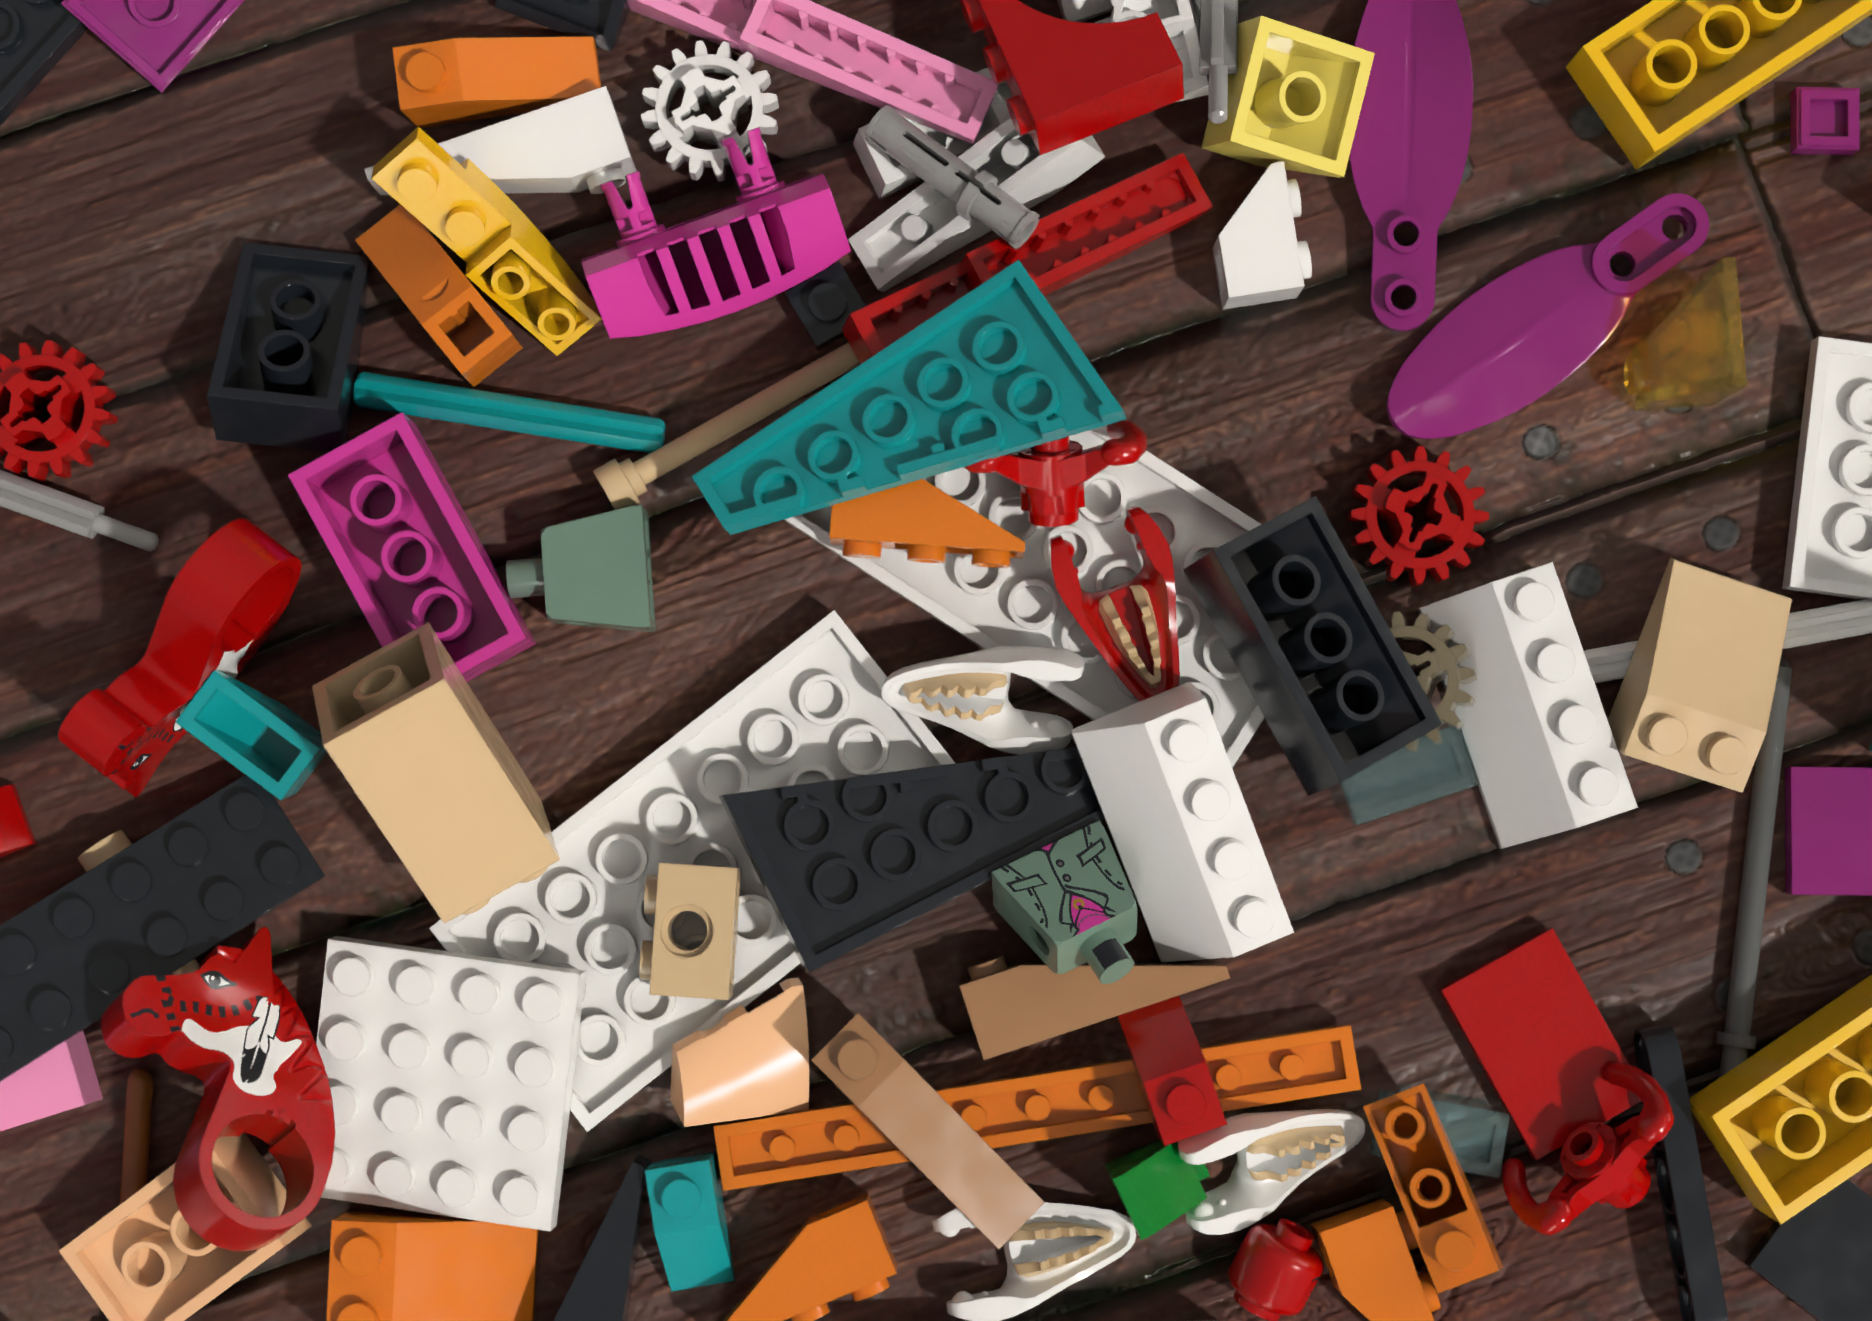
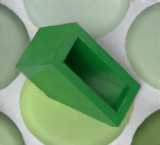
M1157 1139L1105 1164L1123 1206L1141 1240L1155 1234L1207 1198L1200 1184V1181L1210 1177L1206 1165L1187 1164L1180 1159L1178 1142L1164 1146Z

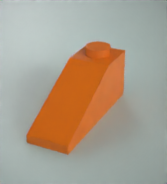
M593 36L452 38L393 47L400 111L420 128L531 112L601 88L596 41Z

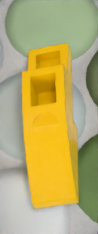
M418 126L373 166L371 179L467 263L465 276L556 356L560 355L602 320L595 301L564 259L513 201L469 158L459 164Z

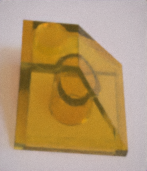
M1736 257L1721 258L1690 281L1631 349L1632 357H1627L1625 360L1624 381L1627 393L1635 395L1636 411L1713 406L1747 386Z

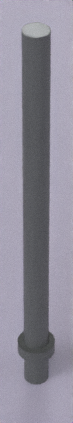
M1779 666L1767 732L1755 760L1724 1032L1717 1031L1716 1044L1722 1045L1719 1078L1748 1059L1749 1049L1756 1048L1757 1036H1751L1750 1033L1792 668Z

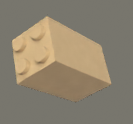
M429 622L312 686L323 746L444 924L461 914H472L482 909L492 897L519 882L526 883L538 878L550 865L560 860L541 798Z

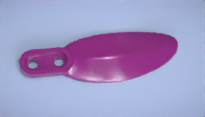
M1368 0L1354 45L1355 47L1375 53L1349 155L1356 192L1373 231L1370 306L1378 323L1386 329L1395 332H1408L1420 327L1428 319L1434 308L1438 228L1449 212L1457 194L1469 150L1473 113V72L1467 34L1456 0ZM1401 224L1413 226L1417 232V241L1410 246L1399 245L1393 236L1394 229ZM1399 287L1409 288L1414 293L1415 303L1407 310L1396 308L1391 301L1392 292Z
M1674 193L1663 196L1611 232L1604 239L1596 243L1569 246L1543 254L1499 276L1472 294L1446 315L1428 333L1400 367L1389 390L1386 405L1388 417L1392 425L1405 436L1412 438L1441 439L1453 437L1507 417L1549 392L1582 366L1603 345L1623 319L1636 293L1700 248L1709 232V217L1704 206L1698 200L1686 194ZM1673 218L1682 224L1683 235L1680 239L1673 240L1664 235L1662 224L1665 219ZM1615 255L1625 256L1631 263L1630 274L1624 277L1615 275L1610 269L1611 257Z

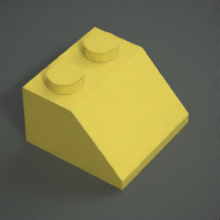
M1264 16L1239 23L1238 70L1236 74H1228V118L1220 124H1215L1208 119L1201 148L1257 166L1269 167L1271 163L1284 161L1285 170L1337 178L1344 177L1375 53Z

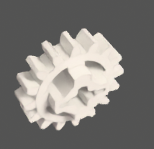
M703 40L696 41L694 57L687 59L684 53L676 48L672 51L675 67L669 71L659 65L653 68L654 76L659 82L660 87L643 88L642 95L644 101L655 107V109L642 113L641 118L645 128L659 129L649 139L654 152L670 148L666 157V162L670 169L674 171L686 161L689 163L691 178L698 181L703 174L704 167L713 168L719 182L725 180V166L730 164L725 148L722 147L720 141L732 136L746 160L745 155L750 152L747 131L760 127L761 134H777V121L765 115V113L778 109L779 104L777 94L761 93L771 84V79L767 70L751 74L754 66V58L751 53L747 51L735 61L731 56L729 42L723 41L715 55L708 54ZM718 73L729 76V78L722 81L706 77L704 74ZM681 86L684 90L682 104L679 108L672 111L673 116L669 118L671 100ZM709 101L715 109L720 108L721 117L711 121L709 116L701 114L700 106ZM752 104L750 123L740 137L736 129L739 116L749 111L748 106ZM700 141L716 145L718 149L704 150L690 145Z

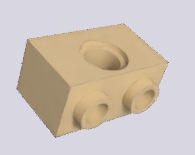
M659 863L658 875H647L644 913L655 915L653 941H642L639 977L640 979L650 980L649 995L729 1000L733 997L742 868ZM684 911H692L699 914L706 923L707 935L704 942L698 948H685L678 944L673 936L672 927L674 920Z

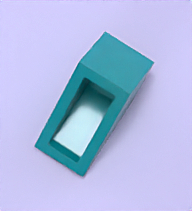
M214 670L175 722L279 800L296 794L328 752L323 746L320 731L285 705L219 670Z
M715 1151L652 1162L645 1170L655 1238L671 1292L735 1281L736 1277Z

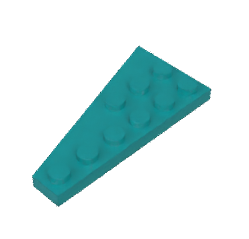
M1017 260L694 474L692 478L723 528L732 535L969 466L982 460L996 458L1123 421L1127 418L1117 400L1021 262Z

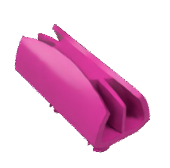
M760 127L747 131L752 157L751 164L747 163L732 136L720 141L722 147L725 148L741 195L736 197L737 203L665 228L664 224L657 225L640 180L641 175L639 171L627 174L633 205L630 208L625 204L612 180L600 184L621 239L616 241V247L585 257L581 263L610 339L644 336L675 330L740 311L798 285L851 251L824 174L819 172L786 185L784 180L777 182L760 135Z

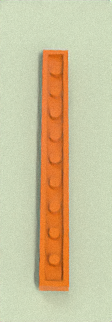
M1349 1024L1200 1047L1223 1112L1361 1090L1352 1029ZM1131 1058L934 1089L991 1148L1153 1123ZM853 1102L719 1123L713 1126L723 1191L911 1161Z

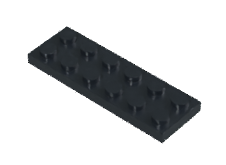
M245 774L0 925V1082L100 1020L106 1008L135 979L145 975L173 974L325 878V874L273 794Z

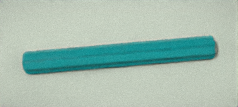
M361 372L357 375L353 389V402L360 408L398 414L402 412L405 415L651 453L664 446L666 437V424L659 418L368 372Z

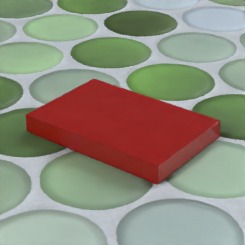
M1546 928L1438 989L1531 1158L1538 1160L1563 1146L1567 1137L1585 1123L1600 1121L1604 1123L1641 1102V1099L1630 1090L1612 1085L1606 1079L1605 1070L1610 1063L1621 1062L1628 1065L1629 1063L1553 928Z

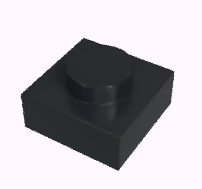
M840 262L835 263L785 292L786 299L817 351L845 336L842 328L849 314L866 306Z

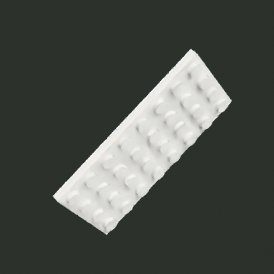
M1107 425L1069 436V440L1080 443L1083 446V450L1101 445L1111 439L1107 435ZM1148 451L1133 464L1110 465L1085 481V507L1079 508V520L1069 525L1057 527H1043L1029 523L1027 511L1021 510L1020 485L996 472L973 473L962 467L924 478L925 481L1025 542L1023 558H1010L1009 568L971 565L972 555L946 553L945 563L913 562L907 560V550L882 548L881 558L847 557L842 555L843 545H831L830 542L832 506L784 519L792 527L983 650L999 646L1055 647L1068 649L1080 655L1085 662L1082 677L1077 680L1046 681L1028 679L1094 721L1140 701L1135 698L1109 667L1064 604L1056 589L1052 572L1050 538L1061 535L1064 540H1067L1074 546L1075 553L1072 561L1074 567L1078 568L1079 571L1077 575L1081 589L1085 592L1105 591L1113 586L1128 582L1143 567V559L1140 551L1136 548L1137 543L1134 535L1127 532L1124 527V521L1127 516L1126 509L1137 505L1159 526L1169 543L1173 559L1179 647V685L1190 681L1206 698L1232 768L1265 718L1183 569L1212 550L1261 524Z
M835 610L553 830L552 835L560 860L550 865L541 876L530 882L515 884L492 897L482 909L472 914H461L445 924L440 919L429 928L448 952L586 971L570 1110L587 1132L672 1065V1044L697 1030L704 1031L713 1028L720 1022L723 1015L742 1004L745 1008L800 964V960L719 796L955 764L918 716L899 711L883 701L881 696L882 687L888 677ZM659 863L742 868L733 997L729 1000L649 995L650 980L640 979L639 965L642 941H653L655 922L654 914L644 913L647 875H658ZM684 911L674 920L672 932L678 944L685 948L694 949L704 942L707 935V926L699 914L692 911Z

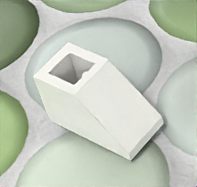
M1284 161L1270 164L1221 231L1212 248L1222 310L1295 299L1305 286L1304 279H1309L1312 276L1309 247L1306 240L1297 242L1293 219L1294 217L1301 216L1300 190L1296 179L1287 180Z

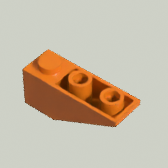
M401 204L355 240L432 339L473 387L523 349L521 344L427 228Z
M924 479L832 505L830 542L831 545H843L842 555L847 557L881 558L882 548L907 550V560L913 562L945 563L946 553L972 555L971 565L1009 568L1010 558L1022 559L1025 552L1024 541Z
M1420 1084L1363 1106L1437 1294L1500 1271L1503 1265L1425 1084Z
M869 1193L809 1217L723 1321H784L789 1318L792 1321H814L830 1312L827 1303L851 1293L855 1302L861 1301L889 1288L890 1285L887 1278L897 1274V1262Z
M1382 1198L1311 1224L1332 1285L1369 1321H1434L1432 1312L1441 1309L1440 1301L1427 1272L1417 1274L1409 1250L1419 1246L1404 1210L1395 1213L1394 1207Z

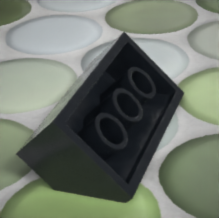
M1316 496L1221 545L1183 569L1308 796L1347 780L1442 725L1441 720Z

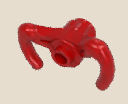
M1123 420L1107 425V435L1111 439L1095 447L1083 450V446L1080 443L1069 440L1068 436L1020 450L1018 454L1010 453L982 460L964 468L973 473L996 472L1019 484L1021 510L1027 511L1029 523L1043 527L1064 526L1078 521L1079 508L1085 507L1084 482L1110 465L1121 466L1137 462L1146 452L1147 437L1145 432L1135 423Z
M1612 1062L1606 1068L1605 1076L1608 1082L1633 1092L1644 1103V1107L1639 1116L1632 1117L1615 1129L1601 1121L1588 1122L1575 1129L1563 1144L1560 1161L1566 1174L1549 1194L1546 1201L1537 1203L1532 1197L1527 1185L1525 1164L1520 1159L1509 1158L1503 1162L1502 1178L1504 1192L1511 1209L1526 1226L1543 1235H1553L1569 1226L1574 1218L1597 1201L1600 1204L1610 1203L1616 1208L1624 1209L1636 1205L1645 1197L1650 1187L1651 1175L1646 1167L1648 1161L1644 1156L1657 1142L1663 1140L1674 1123V1115L1669 1098L1655 1078L1642 1069L1621 1062Z

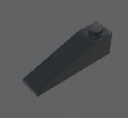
M638 1155L632 1162L554 1321L628 1320L647 1189L645 1170L650 1165L651 1160Z

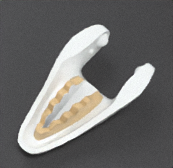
M999 646L900 668L892 672L886 679L882 687L881 696L887 705L899 711L950 727L990 748L1021 755L1063 749L1070 743L1072 738L1070 730L1073 729L1071 722L1053 714L1014 708L1008 700L1011 673L1036 680L1074 681L1082 677L1085 662L1080 655L1068 649L1035 646Z
M1341 1109L1243 1113L1226 1118L1227 1125L1180 1140L1178 1142L1180 1159L1187 1164L1201 1165L1222 1159L1234 1153H1237L1238 1159L1228 1182L1206 1192V1199L1185 1212L1187 1224L1194 1230L1204 1234L1222 1235L1240 1231L1272 1213L1300 1183L1357 1145L1365 1133L1363 1119L1351 1111Z
M1045 1202L1004 1244L1007 1276L1001 1288L988 1292L982 1291L972 1295L966 1291L957 1292L952 1300L946 1302L947 1313L970 1321H1001L1023 1313L1122 1257L1135 1243V1228L1130 1218L1112 1210ZM958 1208L932 1220L934 1232H940L947 1237L957 1235L960 1229L967 1227L973 1229L976 1227Z

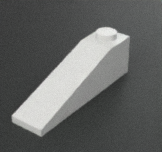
M606 86L438 143L459 164L469 158L504 193H571L589 189L591 194H601L604 191L601 190L600 184L612 180L616 188L626 183L625 176L627 174L637 171ZM373 166L365 168L367 179L380 195H389L371 179Z
M1011 117L958 156V158L977 172L987 170L997 177V186L1028 209L1055 195L1106 157L1092 135L1040 155L1030 133L1019 136ZM924 182L850 237L848 241L877 289L884 292L991 230L975 218L971 220L964 219L956 213V204Z

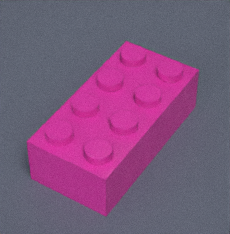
M401 412L288 474L382 647L429 622L462 676L468 682L537 644L514 601L509 597L503 581L416 423Z

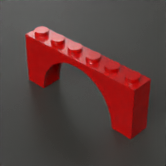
M959 0L971 32L976 33L982 30L989 45L983 47L982 50L995 84L1006 81L1013 97L1006 99V103L1019 136L1030 133L1040 155L1184 99L1183 64L1157 12L1121 22L1082 23L1049 16L1036 11L1019 0Z

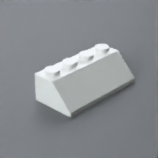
M1553 562L1493 581L1417 609L1419 615L1420 613L1427 614L1431 619V633L1434 634L1437 629L1445 624L1452 629L1454 634L1447 645L1448 648L1465 644L1470 652V655L1459 663V667L1470 668L1476 672L1477 680L1468 684H1462V691H1465L1474 698V705L1467 707L1457 705L1454 713L1463 724L1459 732L1500 849L1575 829L1638 808ZM1446 675V679L1442 681V682H1443V685H1444V688H1445V691H1446V689H1447V682H1448V676H1447V675Z
M1190 681L1070 730L1161 962L1232 958L1294 933L1207 700Z

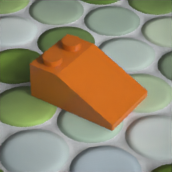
M346 1211L331 1222L326 1321H534L539 1230L436 1214Z

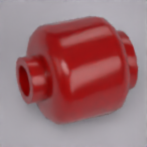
M1280 1219L1277 1226L1266 1223L1253 1225L1249 1229L1228 1270L1229 1281L1236 1290L1233 1295L1234 1299L1247 1311L1269 1321H1278L1281 1316L1299 1314L1303 1310L1324 1269L1321 1255L1311 1245L1314 1240L1313 1234L1303 1226L1288 1219Z

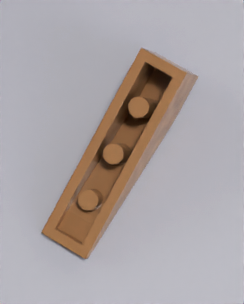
M1000 956L968 967L971 979L959 982V987L983 1060L1230 979L1227 966L1220 963H1134L1130 972L1120 980L1110 984H1102L1088 963L1080 965L1064 974H1057L1052 972L1045 963H1017L1007 967L1004 956Z
M859 1013L812 1059L820 1070L998 1249L1045 1203Z

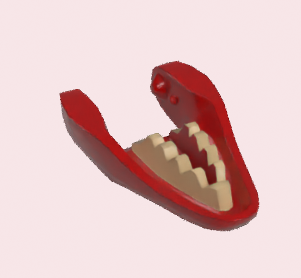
M1135 505L1126 509L1127 516L1124 521V527L1127 532L1134 535L1137 543L1136 548L1140 551L1143 559V567L1128 582L1113 586L1105 591L1085 592L1080 588L1077 575L1079 571L1078 568L1074 567L1072 561L1075 553L1072 543L1064 540L1061 535L1050 538L1051 567L1055 586L1064 604L1121 682L1136 699L1143 701L1179 686L1180 670L1175 576L1169 543L1156 522L1143 509Z

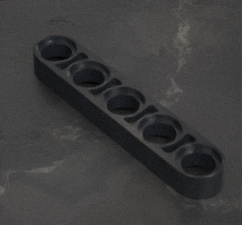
M1670 1024L1639 1028L1634 1031V1052L1637 1067L1658 1081L1669 1098L1674 1115V1123L1668 1134L1651 1149L1682 1321H1728L1679 1042Z

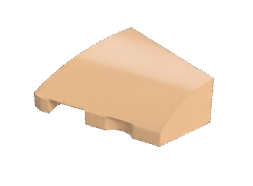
M790 978L779 983L783 993L748 1013L742 1004L723 1015L720 1022L713 1028L704 1031L697 1030L672 1044L670 1101L684 1127L809 1110L808 1026L804 987L799 978Z

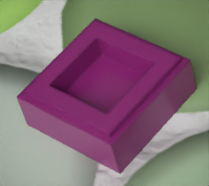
M1796 87L1790 92V154L1853 155L1860 150V88Z

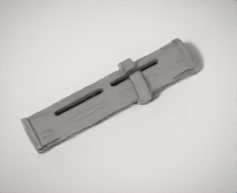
M890 105L881 108L870 121L865 131V139L869 143L878 146L909 169L914 175L956 204V213L964 219H977L1007 241L1013 249L1020 248L1030 238L1039 223V214L1029 210L997 186V177L987 170L977 172L943 147L938 141L929 137L895 112V109Z

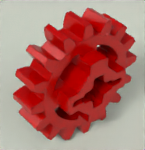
M51 340L45 341L41 354L38 353L34 346L27 342L20 343V359L17 361L0 353V368L2 370L0 373V457L7 455L4 468L19 474L27 466L29 477L45 481L49 466L55 475L64 479L71 477L70 462L73 460L90 468L94 461L88 449L93 444L108 448L111 443L100 433L102 425H111L118 422L117 416L103 409L104 403L110 402L117 397L115 390L108 386H96L106 372L94 363L84 366L86 354L73 347L63 356L62 346ZM47 370L67 373L63 377L56 375L49 381H40L33 375L34 373ZM10 399L9 413L7 414V406ZM44 400L50 401L47 409L51 417L46 422L40 420L44 414L39 405ZM84 407L83 419L79 427L81 408ZM42 439L49 440L57 447L56 449L42 452L30 451L24 448L27 444L34 446Z
M1417 446L1411 453L1410 462H1406L1402 454L1395 450L1387 455L1389 471L1375 463L1365 471L1368 479L1373 483L1372 487L1358 484L1352 490L1351 494L1357 500L1363 502V507L1353 509L1347 513L1348 521L1362 523L1363 531L1351 539L1352 545L1362 546L1369 544L1373 551L1368 555L1364 564L1369 568L1383 560L1388 564L1386 580L1390 582L1396 580L1403 570L1408 571L1411 586L1423 584L1426 571L1428 570L1438 583L1449 578L1448 561L1459 569L1467 567L1471 561L1463 548H1479L1485 541L1480 534L1473 531L1474 525L1489 520V513L1482 510H1474L1473 504L1475 500L1485 494V490L1483 487L1470 489L1466 487L1464 481L1472 470L1468 465L1455 472L1448 469L1450 462L1449 452L1443 451L1433 462L1427 461L1425 447ZM1414 475L1421 476L1414 489L1402 492L1395 488L1392 490L1386 488L1391 482L1399 478ZM1445 489L1453 497L1458 515L1450 512L1443 495ZM1425 497L1422 504L1425 506L1423 517L1431 521V524L1427 523L1410 536L1413 530L1410 527L1413 517L1409 513L1404 512V510H1409ZM1377 517L1385 520L1392 535L1390 545L1380 532ZM1429 540L1449 545L1438 555L1428 558H1414L1416 552L1420 550L1422 543Z

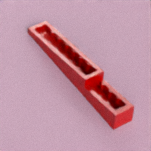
M1180 153L1039 219V223L1030 238L1018 249H1013L1007 241L1000 237L966 253L960 263L849 314L842 331L859 363L862 364L1017 260L1021 262L1041 293L1046 296L1210 212L1213 205L1185 154Z

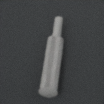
M1200 0L1199 72L1201 76L1209 75L1208 119L1215 124H1220L1228 118V74H1236L1238 70V0Z
M0 470L1 507L93 539L99 533L149 552L155 550L158 545L159 538L157 534L105 516V507Z

